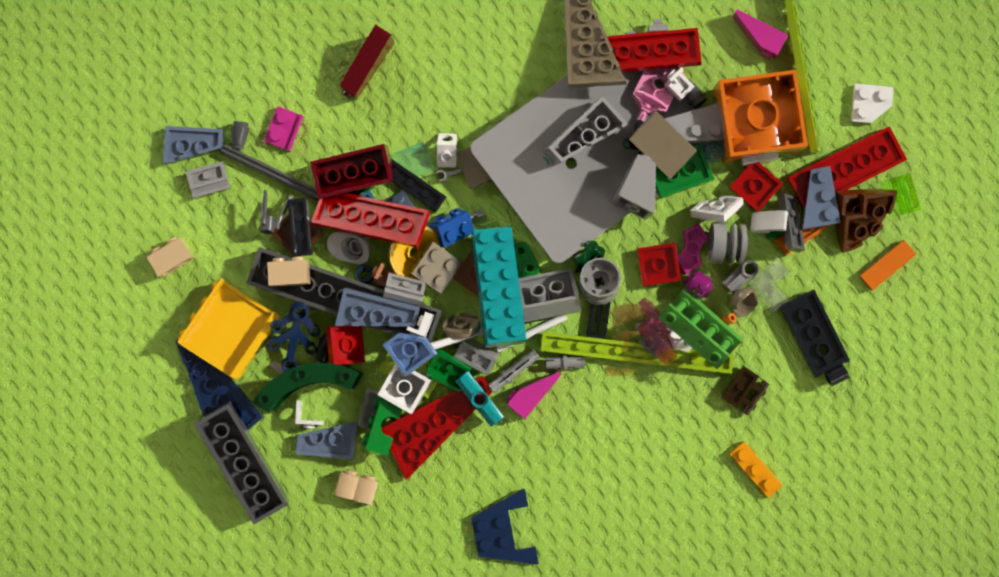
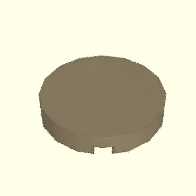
M463 312L459 313V316L456 317L451 315L442 323L443 333L446 337L452 339H464L474 336L481 329L479 317L472 313Z

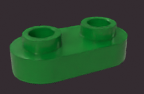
M525 242L514 244L516 264L524 277L537 275L540 267L529 245ZM519 248L525 250L523 255L518 254L517 250ZM532 265L534 270L529 272L526 267Z

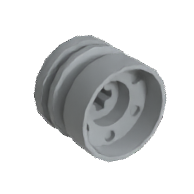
M712 222L708 238L709 262L723 263L725 255H728L729 264L734 263L735 257L737 264H743L748 250L746 224H740L737 230L736 223H733L729 232H727L725 223Z
M594 258L584 265L580 274L579 289L582 297L587 302L594 305H605L617 296L621 281L617 265L605 258ZM602 282V285L596 286V283Z

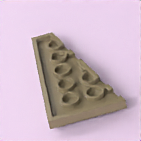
M565 0L568 88L626 85V79L621 72L620 65L614 56L613 49L591 0Z

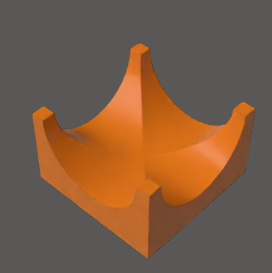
M796 70L719 80L712 89L713 97H716L723 122V164L770 153L786 152L793 155L800 153L808 147Z

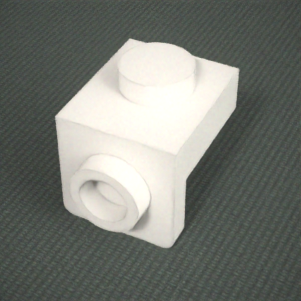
M682 67L678 71L674 69L666 77L668 81L664 84L679 101L695 87L682 74L684 71Z

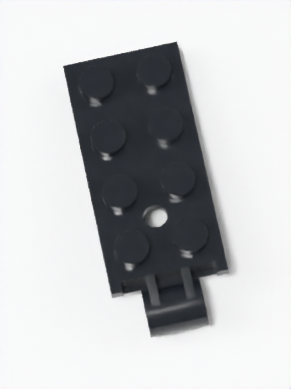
M813 289L780 305L779 308L814 378L824 373L831 387L848 379L849 374L843 364L850 362V359L815 290ZM820 346L825 347L824 353L819 352Z

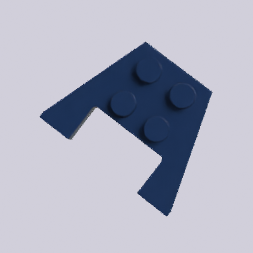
M521 489L517 493L471 517L479 557L539 564L536 546L516 549L514 544L509 510L528 507L525 489Z

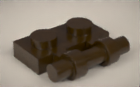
M742 366L721 398L735 408H738L743 403L746 406L741 412L748 416L757 407L756 403L761 396L764 397L769 383L763 380L760 385H757L755 382L759 376L745 366ZM752 388L755 393L749 400L746 398V395Z

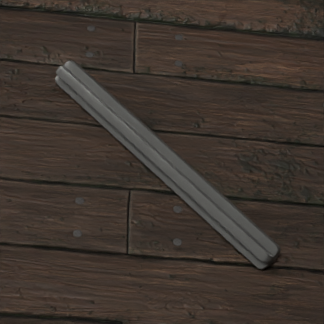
M226 144L222 146L220 150L222 155L319 201L315 187Z

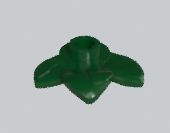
M596 241L585 242V250L572 258L578 265L575 270L576 272L581 273L582 268L588 261L594 258H604L605 249L599 246Z

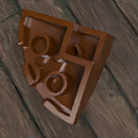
M855 189L835 191L841 223L836 224L841 252L844 253L861 247L864 240L869 236L874 237L882 229L884 218L887 214L892 213L897 196L896 190Z

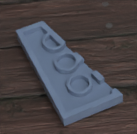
M344 288L335 326L415 327L420 307Z

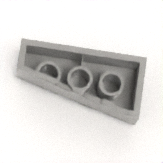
M602 96L584 111L543 152L555 165H558L629 124Z
M718 103L665 118L692 146L698 144L719 145L724 141L723 122Z

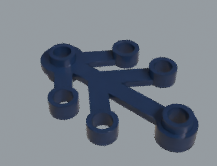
M304 302L293 303L289 309V314L280 320H273L270 323L271 330L274 333H279L285 325L293 321L292 327L277 338L272 337L267 340L268 349L275 351L279 348V345L289 339L286 358L281 362L283 372L297 367L294 357L298 339L305 347L307 354L313 355L317 351L316 344L310 342L300 329L302 321L307 326L308 332L312 337L319 336L321 332L319 326L314 324L308 317L309 308ZM302 308V311L297 313L296 309ZM275 324L280 325L277 329L273 328ZM313 328L318 329L315 333H312L311 330ZM276 342V345L270 346V343ZM314 346V349L308 350V347ZM287 362H292L290 366L285 365Z

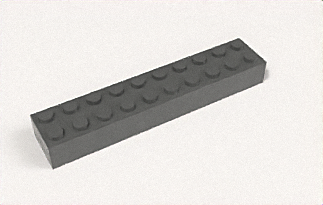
M261 247L258 249L246 284L298 302H304L306 305L338 315L344 288L383 297L384 294L382 289L310 264V285L268 286L267 262H273V258H284V261H292V258ZM421 304L417 323L420 315L424 316L425 312L434 315L426 336L428 341L432 343L443 311ZM417 323L415 327H411L416 330H419V326H417ZM370 326L393 335L398 333L410 334V331L406 330L407 327Z

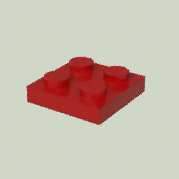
M758 162L749 164L730 185L729 189L738 197H742L743 201L755 212H759L783 183Z
M676 242L637 248L643 286L681 281Z
M362 326L326 327L329 363L344 365L365 362Z

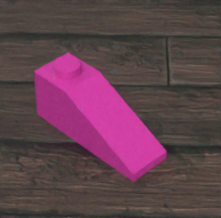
M737 9L732 18L756 50L761 52V55L767 59H775L788 35Z
M557 372L525 386L517 392L513 390L507 398L509 400L507 405L526 419L562 374Z

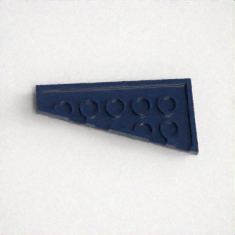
M179 339L176 340L203 416L231 401L248 430L264 418L231 377L177 343Z

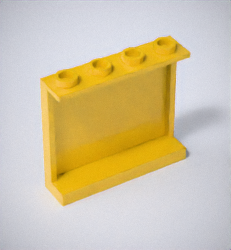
M221 278L220 281L216 280L210 289L212 292L209 297L205 296L199 305L201 307L200 310L191 315L188 321L190 323L189 326L180 331L177 336L179 339L177 343L238 382L272 332L270 323L273 320H280L281 317Z

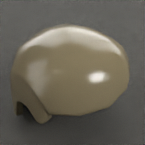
M741 288L732 295L730 307L738 317H744L750 314L758 305L759 300L756 297L758 295L752 288Z

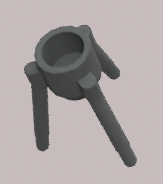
M264 190L259 232L274 234V231L280 228V223L288 208V199L277 221H274V217L267 216L268 191Z

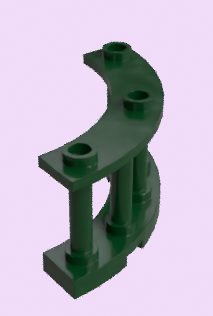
M311 363L297 366L279 374L266 384L257 394L252 404L268 413L271 410L277 412L281 404L290 395L303 387L317 383H330L342 386L348 390H355L364 373L348 366L331 363Z

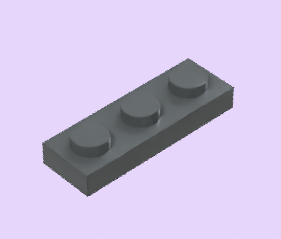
M788 194L779 195L780 210L788 212L786 231H784L786 249L798 253L805 251L797 197Z

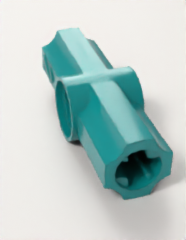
M466 371L455 380L456 384L490 427L504 417L469 371ZM477 394L484 395V401L480 404L474 402V397Z

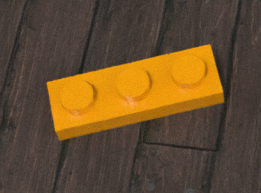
M744 441L729 453L767 498L771 497L783 486Z

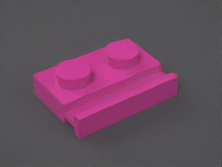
M277 106L264 142L291 152L304 116Z

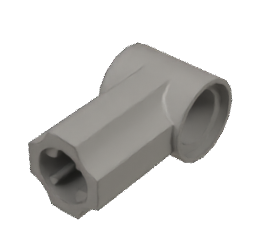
M746 259L722 283L734 294L747 281L759 273V266L755 261ZM751 263L753 269L750 273L747 274L745 272V266Z

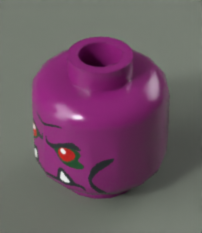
M700 271L695 272L694 275L690 273L684 281L687 284L685 290L697 299L706 298L714 287L712 279Z

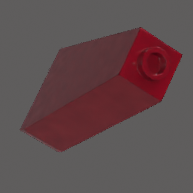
M376 24L339 85L341 90H343L342 94L349 99L353 97L357 100L394 46L392 35Z

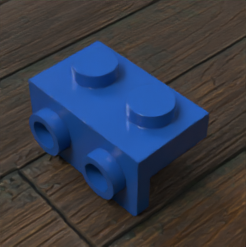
M460 208L452 209L449 211V214L439 216L434 219V222L429 224L430 228L435 229L440 247L443 248L471 235L474 230L469 211L460 210Z

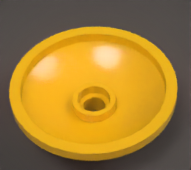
M426 226L419 247L415 248L413 254L410 253V250L414 247L391 242L388 254L389 262L397 275L420 280L409 272L430 241L440 246L436 231Z

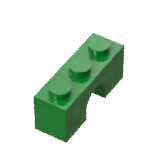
M379 396L375 398L373 408H375L374 415H370L367 426L370 427L368 435L364 434L361 445L364 446L363 451L385 458L389 454L393 437L387 436L382 432V421L386 418L398 420L402 409Z

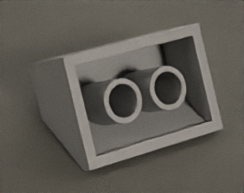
M572 268L518 278L524 323L581 312L580 298Z

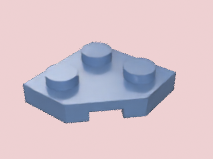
M398 333L383 344L405 377L438 354L426 337Z

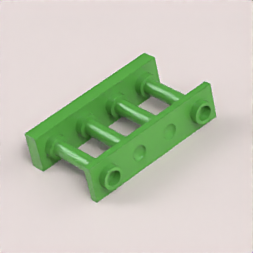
M685 288L672 304L670 303L658 316L662 322L716 369L728 359L729 354L743 340L740 335L701 301L687 292Z

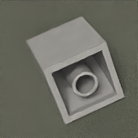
M638 154L630 163L612 201V204L644 220L648 219L655 211L656 163L649 156Z

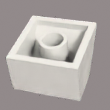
M395 363L378 396L412 414L432 381L416 371L405 377Z

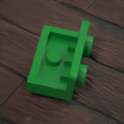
M437 349L436 352L438 354L430 360L425 374L432 381H438L445 385L447 389L459 392L461 389L455 380L466 371L470 373L472 367L441 349Z

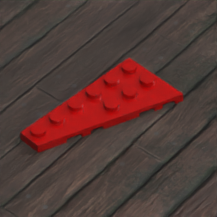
M484 376L475 379L487 396H489L492 392ZM454 390L415 410L412 414H408L381 428L385 435L393 437L390 450L406 480L476 410L462 390L459 392ZM477 394L474 397V402L477 404L484 401L483 394Z

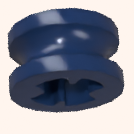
M368 265L360 266L356 271L358 280L364 283L370 282L373 279L371 277L373 269ZM364 269H368V272L370 271L367 279H362L363 276L360 277V272H363Z

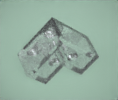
M777 257L760 270L755 277H752L745 283V285L757 293L758 296L756 297L770 313L775 312L789 300L776 284L788 275L790 270Z

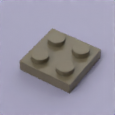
M430 241L409 273L426 282L427 285L442 294L462 264V261L433 241Z

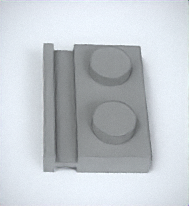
M223 161L186 171L192 198L194 199L231 189Z
M389 273L383 297L421 307L426 282Z

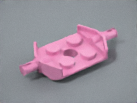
M680 67L644 71L631 95L640 109L636 120L641 118L644 122L646 116L653 114L654 111H657L659 114L666 113L674 95L665 85L664 88L659 89L655 86L654 82L655 80H661L665 84L668 81L666 77L674 69L678 71Z

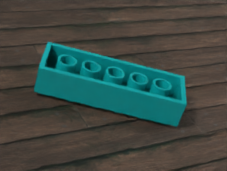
M512 227L473 230L471 242L484 346L489 348L523 344L526 341V332Z

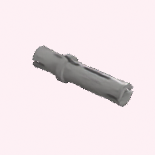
M532 348L508 369L502 370L499 376L488 383V386L496 393L507 383H512L513 378L540 358L539 355Z

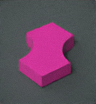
M700 223L682 232L684 248L678 256V261L684 275L702 265L699 256L700 249L708 240V237Z

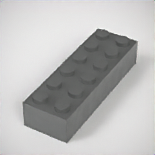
M231 401L194 423L253 524L258 523L289 504V498Z

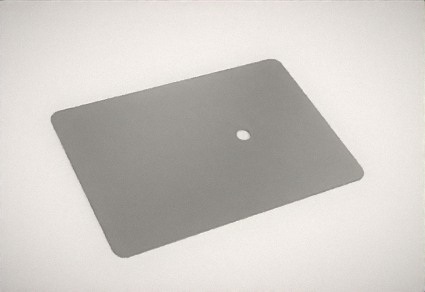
M629 31V32L626 33V34H635V33H639V32H638V31ZM644 71L623 72L626 85L568 88L567 75L471 144V152L551 260L556 263L567 260L585 246V242L593 241L630 213L612 204V201L630 163L640 152V150L625 149L623 141L629 138L633 121L637 119L640 113V109L631 95ZM655 80L654 84L657 88H664L661 80ZM602 96L629 124L570 157L577 162L574 169H569L566 166V160L555 165L543 152L584 111ZM674 96L666 113L660 115L665 119L696 110L697 108L690 106L686 96L680 101ZM648 114V115L646 116L644 122H645L652 114ZM628 140L625 141L626 147H630ZM720 144L701 145L705 157L709 156L720 146ZM543 157H545V158L548 159L549 165L547 164V161H546Z

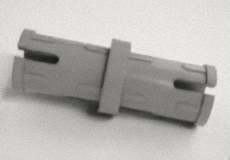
M584 356L546 358V370L563 369V371H567V369L573 368L585 369Z

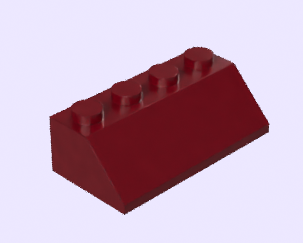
M386 144L310 161L318 199L393 182L392 161L388 145Z

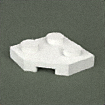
M855 84L853 88L851 122L871 124L892 106L893 87Z
M725 195L711 203L708 200L701 201L690 210L691 217L699 218L700 220H714L719 223L725 222L744 205L743 198Z

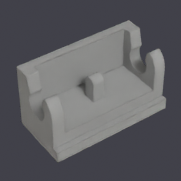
M469 338L462 341L454 357L488 376L499 353L490 348H485L483 344Z

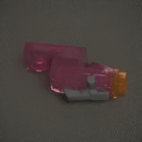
M643 298L638 303L642 307L640 309L647 319L638 326L639 333L642 336L640 344L654 358L658 359L660 363L668 365L677 358L676 350L671 345L667 336L672 330L658 318L660 312L652 301Z

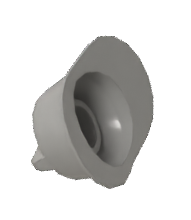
M335 232L328 237L327 248L330 254L339 260L358 265L368 260L371 245H369L368 240L364 236L346 232Z

